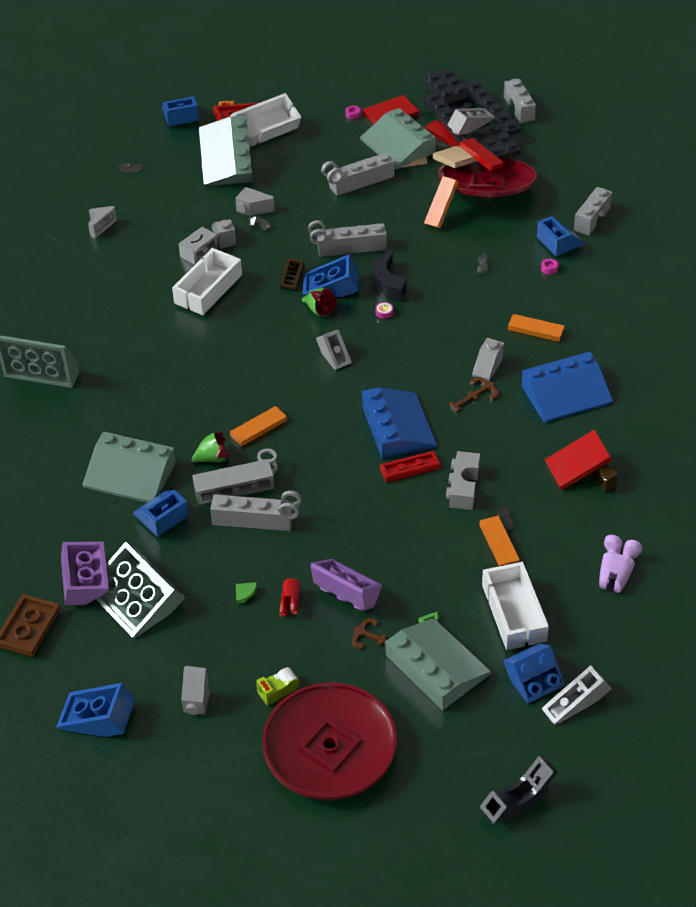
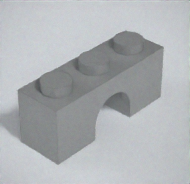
M520 79L505 81L504 98L509 106H515V116L520 123L534 121L536 104Z
M596 187L575 214V231L590 235L596 227L598 215L604 216L610 209L611 191Z
M457 451L456 459H452L451 470H454V472L449 474L451 488L447 487L446 491L449 507L473 510L476 482H469L467 480L477 481L480 467L479 453Z

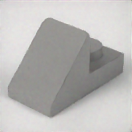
M110 206L89 210L91 219L88 223L90 236L98 237L117 220L115 207Z

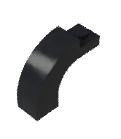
M386 249L384 255L380 256V259L374 258L372 262L373 286L382 296L401 302L407 292V278L396 276L389 272L393 265V250Z
M538 756L527 772L516 783L502 790H492L480 808L494 824L512 820L534 806L549 791L550 787L548 785L558 771L545 756Z

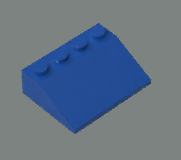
M591 352L529 368L522 372L521 386L544 423L613 403L600 367Z
M381 387L362 391V408L382 459L437 448L436 441L416 393Z

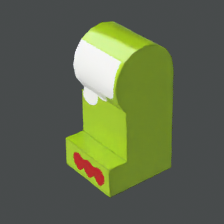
M289 667L280 670L277 674L267 679L262 677L256 680L258 694L267 706L292 693L300 685V680Z

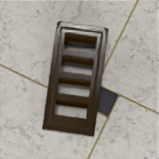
M287 259L279 288L297 290L305 269V262L303 260Z
M607 463L593 471L605 493L616 488L618 474Z

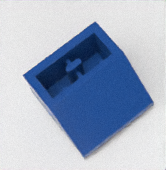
M194 96L163 102L162 110L168 126L199 121L198 106Z
M550 216L538 221L537 238L555 256L584 245V241L557 218Z
M175 490L161 493L133 512L157 537L189 516L187 501Z
M537 644L503 660L510 681L527 703L565 686L550 645Z

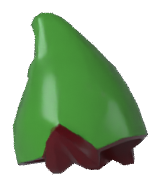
M317 288L302 298V302L307 304L317 316H327L331 311L335 310L338 304L333 291L328 288Z
M221 431L214 432L204 438L192 456V462L196 464L198 462L222 463L227 461L229 457L223 443L226 441Z

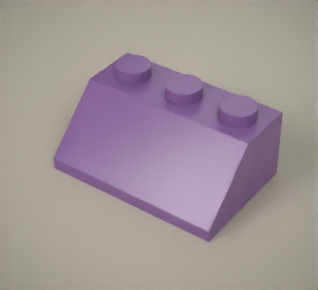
M63 542L61 565L65 605H86L108 592L104 542Z
M333 559L313 562L311 564L313 582L319 585L321 590L336 594L339 600L349 601L354 604L356 609L362 611L375 606L382 584Z

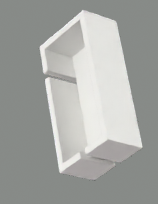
M286 93L231 114V117L246 116L249 147L257 145V141L262 143L299 128L301 120L300 114L295 107H292V102Z
M212 248L204 256V259H201L172 287L174 303L184 308L190 307L191 311L204 315L242 276L241 259Z
M523 562L483 570L482 586L487 599H489V605L506 650L524 647L526 642H528V645L547 642L549 626Z

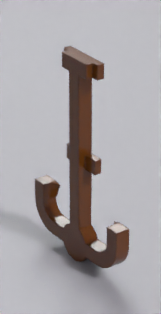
M476 377L470 380V383L474 385L480 382L484 386L475 392L469 391L467 397L455 404L450 402L449 405L457 412L460 410V406L473 398L477 399L478 395L486 390L494 393L489 395L493 401L498 397V390L494 387L493 382Z
M365 619L360 626L355 627L352 644L355 648L362 650L364 643L357 642V639L362 636L377 641V645H385L387 641L385 639L386 635L382 634L379 637L365 631V627L368 624L377 626V620Z

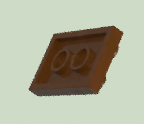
M22 594L0 630V648L33 657L61 610L60 604Z

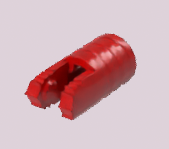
M286 579L283 582L280 616L288 615L289 606H291L292 614H298L301 592L300 581Z

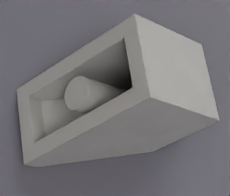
M247 187L235 198L236 211L249 216L275 210L273 196Z
M231 219L213 223L212 229L217 235L220 248L236 245L235 229Z
M338 329L316 338L322 355L335 370L352 363Z
M490 338L485 340L480 348L473 369V377H481L486 381H490L503 359V342Z
M185 666L181 699L183 712L191 715H205L210 695L206 668Z

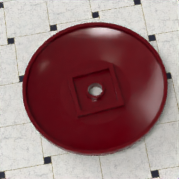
M507 158L501 160L504 162L502 168L492 171L488 170L478 161L457 168L444 164L438 171V179L440 182L442 177L457 180L459 183L455 191L466 195L502 197L521 193L533 187L537 180V173L530 165Z
M319 683L291 693L274 708L265 724L262 741L266 763L273 775L285 787L305 797L319 800H337L364 792L384 776L395 756L397 737L390 713L376 697L363 689L348 684ZM330 742L336 745L332 749H327L324 747L326 743Z

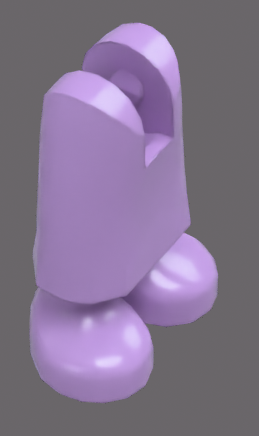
M616 535L606 536L604 546L608 552L603 555L600 569L599 586L601 589L606 590L611 578L616 580L614 592L620 593L634 568L635 561L633 559L639 556L643 549L638 541H626L623 555H621L622 540Z

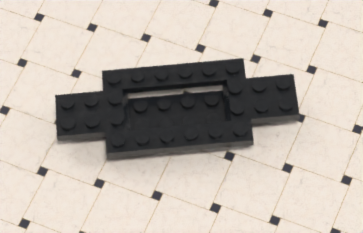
M451 68L423 76V82L432 92L422 95V101L459 145L461 141L473 138L500 160L521 155L522 149L511 137L521 133V127L478 80L463 83ZM471 97L480 108L486 109L494 116L492 121L495 125L491 126L488 122L469 134L457 135L447 126L456 109L476 108L471 103Z

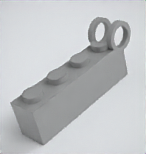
M386 152L337 168L335 162L328 161L322 166L321 172L327 177L329 187L338 196L394 177V160ZM329 165H334V168L329 173H325V169Z
M316 220L308 226L310 240L318 246L319 257L387 249L384 223L325 229V224L322 221ZM314 225L322 226V229L311 230Z
M263 449L258 453V461L192 475L198 504L212 502L213 495L242 496L274 489L273 474L278 470L276 452L272 449ZM266 453L274 456L272 459H261V456Z
M295 491L284 492L281 500L213 495L210 508L212 525L290 531L292 519L299 515V508L297 506L301 503V496ZM294 496L298 500L296 502L287 501L285 497Z

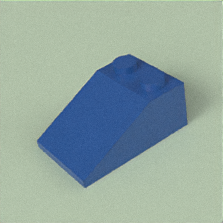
M346 255L304 273L303 296L305 297L310 291L317 288L331 289L335 297L354 294L356 291H359V268L351 256Z
M122 683L70 692L56 727L58 730L103 737L123 734L135 702V697Z

